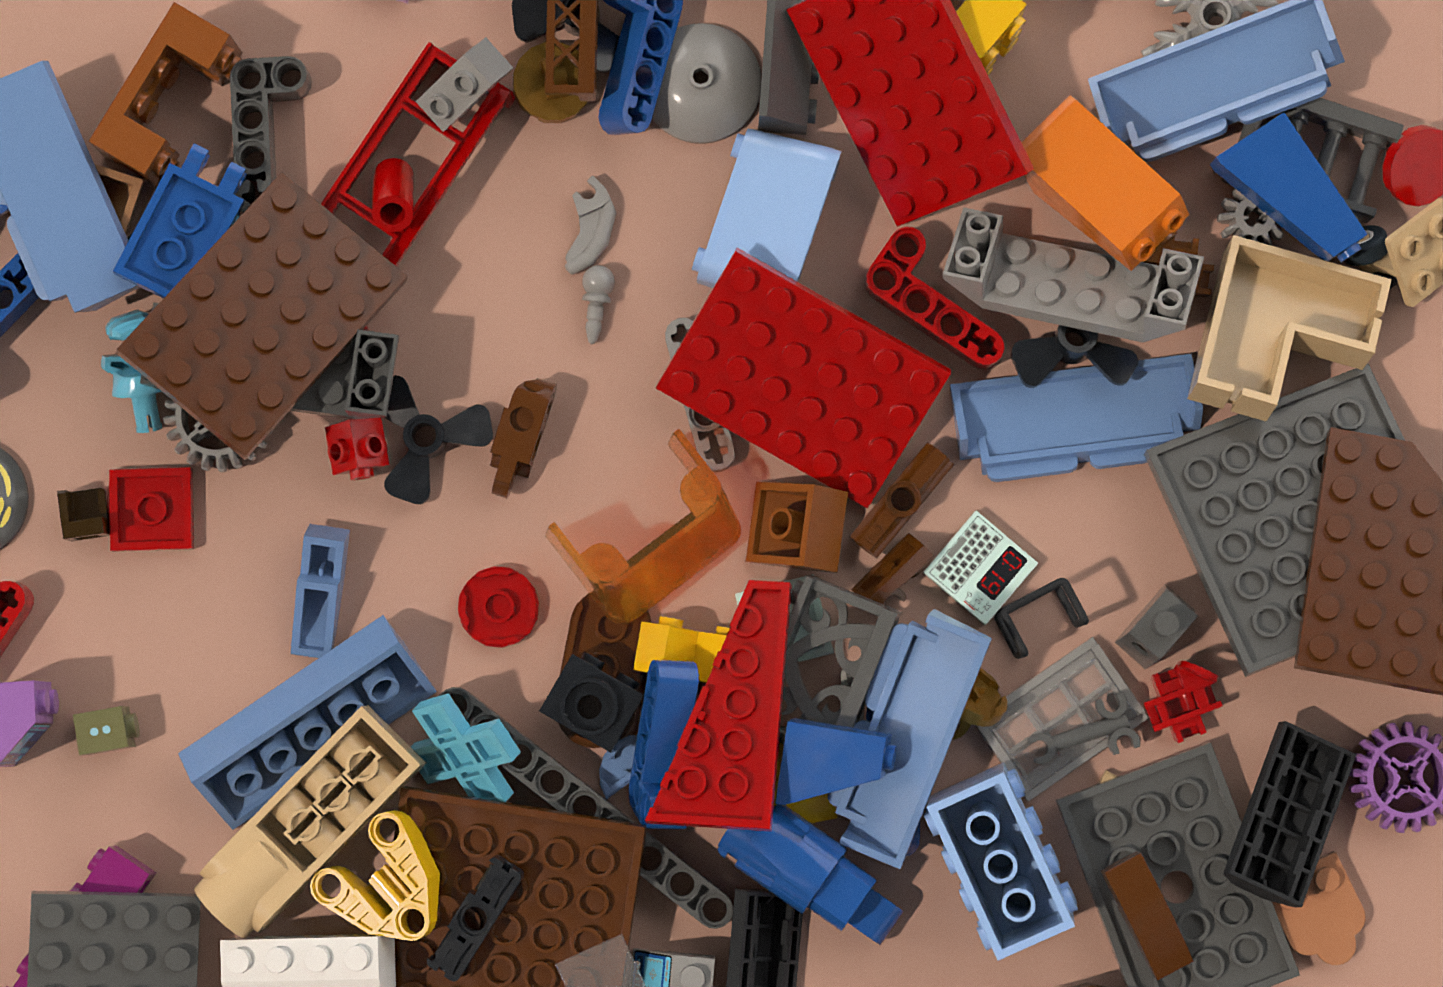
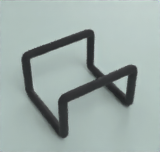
M1058 578L999 609L994 615L995 622L1015 658L1020 659L1028 656V649L1009 614L1055 590L1075 627L1078 628L1089 623V618L1067 579Z

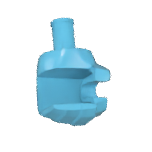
M137 309L115 316L105 326L106 334L110 340H125L150 313ZM102 355V369L113 374L112 396L116 398H131L136 432H149L147 415L149 427L153 431L162 429L156 394L162 391L140 384L141 373L119 355Z

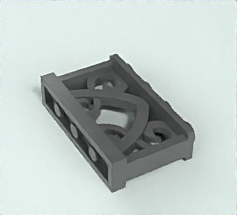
M808 575L805 577L804 582L800 580L796 582L791 593L790 603L794 607L789 617L785 677L788 687H783V699L787 704V708L781 714H790L799 707L803 713L799 719L854 728L855 724L860 720L866 705L865 697L891 630L898 624L902 611L885 606L816 576ZM819 597H828L833 600L839 612L838 625L830 627L831 617L824 608H822L823 617L821 620L814 621L809 615L811 603ZM847 604L879 616L876 624H847ZM800 625L807 632L811 633L794 643ZM845 638H851L848 649L852 646H858L861 649V656L858 660L850 661L846 658L844 652ZM836 640L835 654L841 668L854 678L851 686H829L817 693L812 699L804 685L798 658L814 647ZM829 695H835L839 698L841 706L836 712L828 708V703L824 706L822 712L818 708L819 704ZM780 726L779 742L783 744L787 726Z

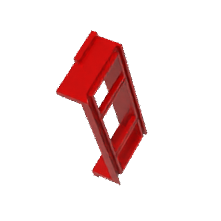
M428 42L321 202V205L333 215L341 204L380 229L373 221L372 209L349 195L348 192L403 110L454 142L455 145L414 205L413 219L410 225L399 232H387L380 229L392 237L382 255L396 267L502 108L505 106L510 109L516 100L513 91L498 82L486 94L487 97L463 132L452 125L443 132L424 110L411 100L435 62L448 70L457 61L431 42Z

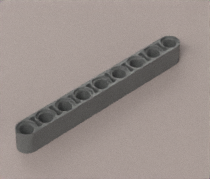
M451 687L445 689L439 695L447 693L450 696L460 694L466 699L467 710L463 716L470 727L478 725L487 719H500L515 744L527 746L532 754V760L525 768H517L511 762L501 766L558 811L575 813L574 803L576 799L582 795H588L595 800L597 810L593 817L636 823L469 691L463 688ZM549 770L560 772L564 778V786L556 794L546 792L542 786V777ZM646 831L644 847L652 846L657 848L661 853L662 862L660 866L653 870H647L641 866L640 876L704 926L714 929L724 927L733 915V904L729 896ZM679 872L690 874L694 880L693 890L686 895L676 894L670 885L672 876ZM719 898L724 901L727 912L722 919L714 921L704 915L703 905L708 899Z

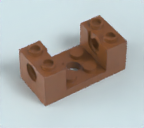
M174 2L88 142L107 159L157 187L169 163L179 167L180 162L177 159L180 154L169 146L170 143L166 139L142 125L143 123L149 124L159 108L157 100L164 89L169 90L177 81L180 74L179 64L182 63L222 86L227 78L230 80L231 70L237 62L242 60L240 56L243 52L230 34Z

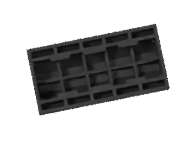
M1287 721L1278 722L1223 875L1233 885L1258 897L1294 908L1302 907L1356 754Z
M735 888L726 987H796L803 914L769 890Z

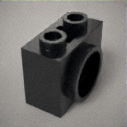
M585 651L581 658L572 654L539 712L612 753L644 698V695L638 692L641 684L619 672L616 679L602 671L606 663ZM587 695L596 696L602 704L600 714L593 719H586L579 712V703Z

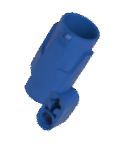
M774 805L772 832L727 829L718 844L719 848L717 851L720 856L726 858L729 854L737 860L734 865L736 868L801 914L809 908L841 932L849 923L881 945L904 912L872 889L877 880L844 857L847 851L846 847L839 844L786 805Z

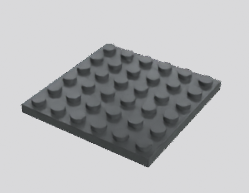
M1366 364L1363 370L1355 368L1279 398L1277 407L1267 421L1237 414L1147 449L1144 453L1245 677L1296 656L1326 438L1330 427L1405 441L1369 364Z

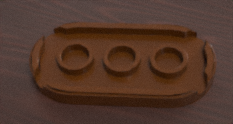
M604 586L583 597L576 604L571 615L560 674L572 654L581 658L585 651L606 663L602 669L606 674L616 679L619 672L642 684L644 672L635 671L633 668L641 622L651 623L649 611L643 601L633 592L617 586ZM587 695L581 699L579 712L584 718L593 719L601 712L602 704L596 696ZM636 712L630 720L628 726L626 727L620 739H622L630 730L634 722ZM558 723L564 734L574 743L588 748H602Z

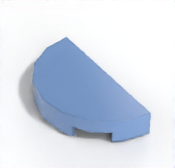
M629 735L619 740L613 752L607 751L603 756L599 775L600 787L606 799L630 782L637 735Z

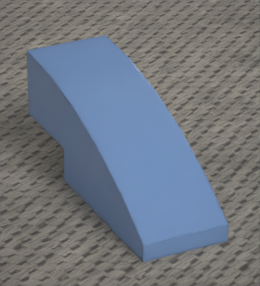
M309 524L304 534L301 570L296 586L290 654L320 658L334 648L345 578L349 529Z

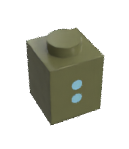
M129 706L73 714L79 755H92L136 747L134 738L140 736L139 722L136 713L130 714Z

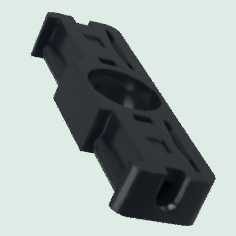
M495 855L489 860L491 863L475 887V890L472 889L467 894L447 926L449 931L434 953L436 957L431 955L427 958V965L435 971L438 969L444 971V977L450 981L455 982L464 974L524 878V871L500 855ZM478 907L485 912L487 922L484 928L473 929L466 924L465 912L468 908Z

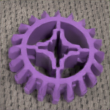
M1404 722L1401 732H1399L1395 723H1388L1386 725L1387 737L1380 729L1372 730V737L1376 744L1367 739H1361L1359 745L1367 753L1365 756L1354 753L1356 754L1354 761L1361 763L1360 769H1351L1349 774L1351 777H1359V784L1349 786V792H1362L1364 795L1356 800L1355 806L1363 808L1370 804L1371 807L1366 812L1365 818L1373 821L1382 814L1379 827L1388 829L1394 820V828L1397 833L1405 832L1407 822L1413 832H1420L1422 830L1421 818L1428 826L1436 825V817L1432 811L1443 816V748L1437 749L1443 737L1440 734H1434L1427 740L1429 728L1425 725H1421L1414 734L1412 722ZM1399 743H1408L1419 748L1415 755H1410L1403 762L1398 761L1395 757L1388 756L1384 752L1389 747ZM1428 759L1434 770V785L1431 792V788L1426 785L1423 779V771L1428 765ZM1376 762L1385 775V784L1380 790L1382 793L1380 796L1376 792L1373 781ZM1408 767H1410L1407 778L1414 787L1400 784V788H1397L1401 777L1397 774L1398 771L1395 768L1408 770ZM1404 793H1409L1423 802L1419 807L1405 812L1389 807L1393 800H1398Z

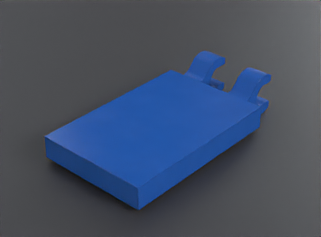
M194 143L181 168L169 163L122 252L113 273L164 299L235 223L245 203L244 199L235 194L247 176L245 173L246 169L231 162L219 186H216L198 177L205 168L210 155H208L209 150Z

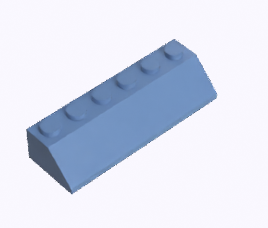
M382 615L179 752L178 755L191 783L231 829L234 830L252 818L361 706L369 705L389 725L417 706L420 701L426 700L437 691L404 641L385 616Z

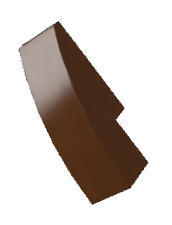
M1136 851L1100 870L1118 904L1117 907L1157 981L1194 962L1178 925L1140 852Z

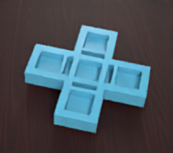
M449 693L420 701L412 712L429 738L414 742L411 748L426 762L419 771L426 783L431 784L456 777L468 796L505 803L514 792L497 766L513 762L521 751L500 719L470 727Z

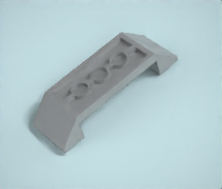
M963 207L943 271V279L983 309L1128 340L1146 342L1185 330L1204 257L1163 248L1159 265L1140 262L1130 271L1110 255L1004 234L1003 215Z

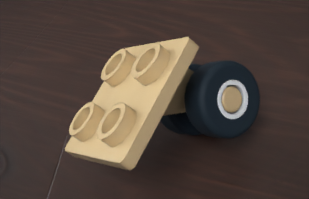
M1437 198L1388 237L1386 231L1380 226H1362L1368 234L1358 242L1362 249L1344 261L1348 265L1358 266L1360 271L1392 279L1390 289L1398 282L1404 304L1414 307L1443 284V199Z

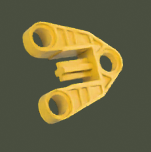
M397 810L379 813L373 817L369 824V838L386 858L385 861L388 865L385 864L380 870L376 871L368 880L370 883L368 885L345 867L331 866L323 868L316 872L311 879V894L320 904L368 934L408 941L419 940L429 935L436 925L440 872L421 831L409 815ZM386 818L393 819L399 826V835L393 842L385 840L380 834V825ZM327 874L335 875L341 883L340 893L336 897H330L322 889V881ZM410 909L418 910L424 917V927L420 932H413L408 927L407 916Z

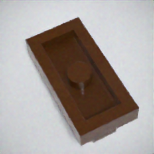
M908 533L851 590L885 605L886 600L891 595H896L904 602L907 597L899 587L903 583L906 584L911 578L918 576L924 570L926 563L934 555L924 544Z

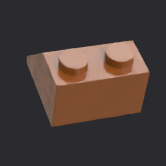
M756 481L745 562L837 573L848 492L815 484Z

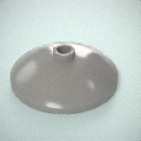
M698 23L677 28L652 116L654 122L672 137L695 144L721 141L738 132L754 114L761 94V72L757 59L750 47L738 35L717 25ZM703 71L709 76L708 81L704 84L696 83L693 77L697 72Z

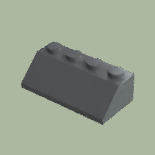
M767 0L758 131L806 135L807 123L815 124L817 100L809 99L810 84H818L819 73L787 12L788 8L803 0Z

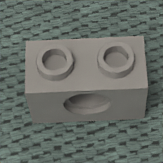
M485 37L459 58L415 102L444 132L481 100L513 67Z

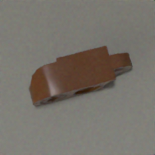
M539 378L524 381L515 389L509 407H504L490 451L492 453L490 466L497 468L492 494L507 499L517 475L529 478L554 401L557 384Z

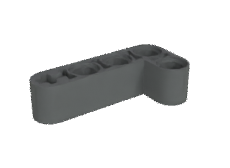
M295 57L247 58L237 62L231 70L234 163L245 168V173L247 174L242 186L235 194L244 199L245 203L241 209L243 213L251 205L248 200L255 199V186L250 181L257 182V189L262 194L277 178L273 102L302 99L311 89V75L302 61ZM291 70L301 72V79L298 84L292 87L282 85V78L285 73ZM255 72L261 75L260 82L255 88L244 89L242 87V80L248 73ZM260 112L263 116L261 124L254 129L244 128L245 117L249 113ZM256 151L264 153V162L260 167L256 169L246 168L245 162L249 154Z

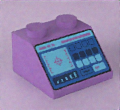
M32 680L0 683V767L16 766L53 724V714H57L59 710V699L57 690H52L51 682Z

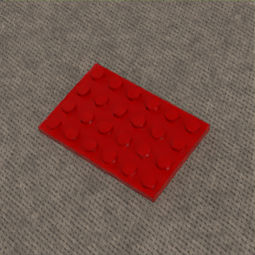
M803 0L787 9L897 227L1027 175L1034 169L951 0Z
M737 247L659 379L655 389L828 487L848 492V498L868 509L951 375V369Z

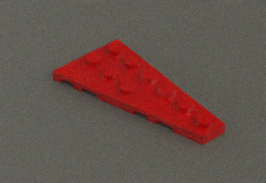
M748 581L730 622V629L722 648L717 652L709 678L701 689L678 742V749L673 761L662 779L660 791L653 807H650L645 822L647 824L772 832L792 590L790 582Z

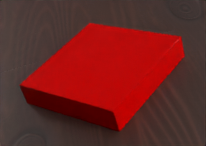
M193 468L109 470L110 551L194 549Z

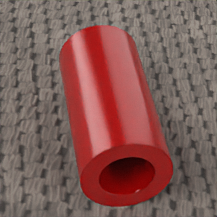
M388 158L381 161L374 170L372 218L380 229L387 232H399L407 228L413 219L414 172L406 161L399 158Z

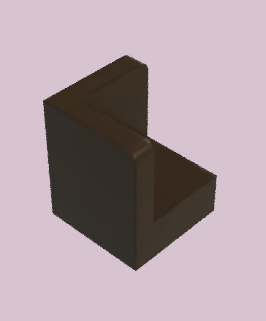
M95 488L75 492L68 490L57 491L64 540L74 542L110 536V519L105 489Z

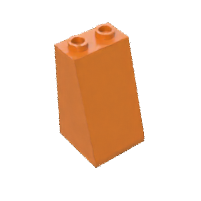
M1071 95L1021 142L1034 167L1031 172L1024 175L1033 193L1130 271L1140 262L1149 259L1154 253L1155 248L1169 234L1176 232L1190 215L1181 194Z

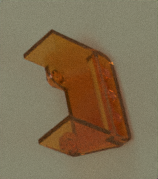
M680 429L672 433L667 445L689 472L682 479L679 492L683 503L691 513L627 561L617 548L607 543L594 544L579 554L555 522L548 526L545 534L547 540L607 618L619 625L631 624L731 549L741 535L740 521L719 479Z

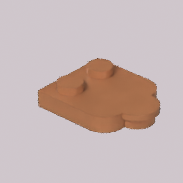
M1333 851L1319 858L1302 907L1294 908L1273 901L1272 903L1288 945L1293 951L1302 955L1317 954L1327 964L1341 965L1348 962L1355 953L1356 940L1354 935L1359 933L1365 924V911L1337 853Z

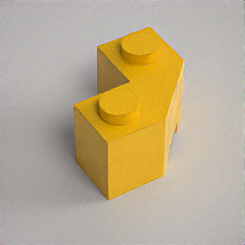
M659 616L658 624L641 622L633 670L648 673L650 663L653 660L694 661L698 667L699 682L706 683L712 671V664L717 652L721 650L730 628L717 626L715 634L682 628L684 620Z

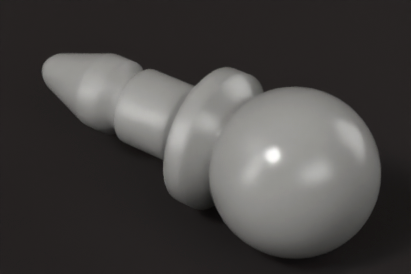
M601 265L590 267L584 273L582 279L583 287L587 292L583 295L582 300L590 302L587 308L588 321L585 327L590 344L596 343L602 330L601 321L603 320L604 311L602 305L603 303H611L608 294L613 290L615 284L613 273L607 267Z

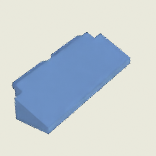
M1289 0L1088 78V82L1101 123L1126 145L1132 144L1135 153L1146 162H1152L1221 136L1227 131L1230 124L1238 121L1247 125L1324 96L1327 92V87L1331 86L1326 69L1344 63L1345 60L1323 0Z
M42 60L0 78V205H7L11 214L7 220L8 231L35 292L40 299L60 301L68 297L74 313L97 311L139 288V286L113 273L128 243V238L49 61Z
M1192 354L1139 360L1130 379L1122 386L1112 384L1095 366L1051 371L1041 384L1035 388L1026 387L1021 382L1019 376L950 384L959 459L980 458L982 475H987L993 482L1071 473L1076 470L1078 463L1090 462L1096 469L1148 463L1144 456L1147 449L1181 437L1183 432L1195 431L1201 428L1203 404L1187 399L1195 369Z
M933 609L928 614L925 621L928 623L926 627L911 621L909 625L899 623L892 628L865 697V704L870 710L875 711L871 721L860 720L854 726V728L892 734L890 745L897 746L893 770H887L886 775L879 780L828 793L829 802L837 807L835 813L851 819L847 830L840 838L839 844L898 869L902 868L992 640L991 637L936 609Z

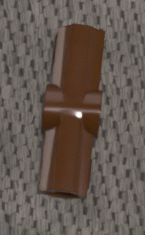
M927 442L849 537L868 554L877 559L955 464L938 448ZM897 490L909 492L913 498L912 508L907 511L895 509L891 503L892 493Z

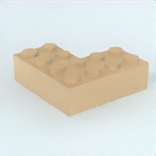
M1233 235L1222 255L1187 399L1223 409L1226 403H1231V412L1267 421L1278 405L1290 350L1363 370L1376 351L1382 324L1380 317L1385 311L1392 279Z

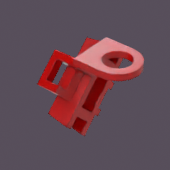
M1184 660L1178 661L1172 670L1161 674H1153L1151 681L1157 697L1143 703L1154 732L1169 727L1173 739L1177 743L1184 742V738L1197 733L1200 735L1207 733L1200 715L1223 707L1221 700L1216 701L1211 688L1212 684L1217 683L1219 676Z

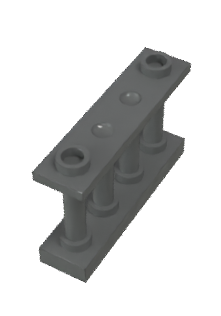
M1318 98L1284 111L1299 134H1301L1303 125H1307L1309 121L1324 126L1323 131L1326 132L1317 161L1328 177L1330 176L1342 137L1350 134L1362 138V144L1365 145L1348 199H1343L1360 224L1362 222L1368 223L1376 215L1377 209L1363 205L1380 150H1384L1386 147H1390L1393 142L1397 143L1399 141L1404 125L1323 98ZM1262 120L1248 125L1244 124L1239 141L1258 130ZM1222 178V182L1230 185L1226 180Z

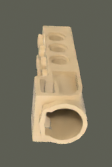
M369 705L361 706L205 865L199 873L203 879L194 888L197 897L216 919L241 938H247L254 929L258 933L267 929L306 889L305 887L311 882L315 873L323 869L401 790V787L405 786L423 768L426 762Z

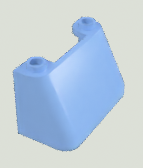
M749 128L745 135L738 133L730 155L737 159L707 248L699 247L693 262L692 270L698 272L697 283L713 288L737 247L798 282L830 191L831 182L834 181L842 151L824 145Z

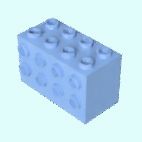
M1004 762L930 795L927 808L925 809L926 813H924L925 820L933 836L940 835L944 846H942L943 851L941 853L951 875L957 872L961 880L959 893L968 912L975 911L979 919L977 921L979 927L976 928L986 950H993L998 961L1075 927L1074 912L1078 910L1077 900L1068 881L1060 884L1056 875L1061 872L1059 868L1060 863L1051 844L1043 846L1039 835L1043 834V827L1034 807L1025 808L1021 797L1025 796V788L1015 768L1008 771Z

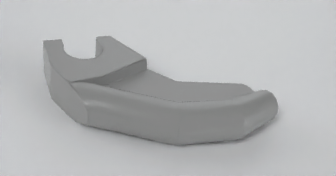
M593 175L587 180L588 184L596 191L593 198L584 199L577 191L572 195L580 224V233L565 257L567 261L565 268L572 275L592 266L609 245L616 217V210L607 189Z

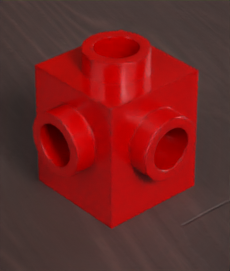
M382 418L349 419L325 427L328 457L331 462L333 475L349 474L351 481L363 480L374 477L375 469L390 465Z

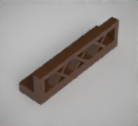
M547 0L546 95H578L580 101H596L599 0H576L568 9L560 0ZM556 5H557V6L560 8V10L563 12L557 19H556ZM579 7L580 21L572 14ZM569 18L579 28V38L566 49L555 38L556 28ZM555 46L562 52L556 60ZM578 47H579V62H578V60L572 55V53H573ZM566 58L578 69V85L554 84V71Z

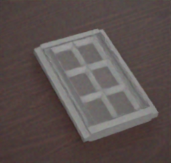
M1091 637L1007 695V710L996 724L986 727L975 726L1000 763L1004 762L1008 771L1014 768L1017 770L1025 788L1024 797L1027 801H1030L1108 747L1107 743L1110 736L1107 735L1057 751L1049 762L1035 764L1034 758L1043 756L1046 753L1047 747L1040 740L1028 743L1027 738L1030 735L1044 733L1048 736H1053L1103 720L1105 718L1096 712L1095 700L1102 698L1105 709L1113 712L1118 707L1115 695L1118 692H1122L1128 702L1125 714L1128 718L1130 729H1134L1149 717L1102 648Z

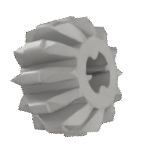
M1234 189L1232 192L1234 200L1225 198L1222 201L1221 206L1227 212L1219 214L1217 222L1229 224V227H1226L1220 233L1222 238H1228L1233 234L1272 246L1270 238L1280 240L1283 237L1284 233L1277 227L1280 225L1238 190ZM1252 211L1259 215L1256 222H1261L1256 223L1253 227L1245 222L1249 217H1244V215H1249Z

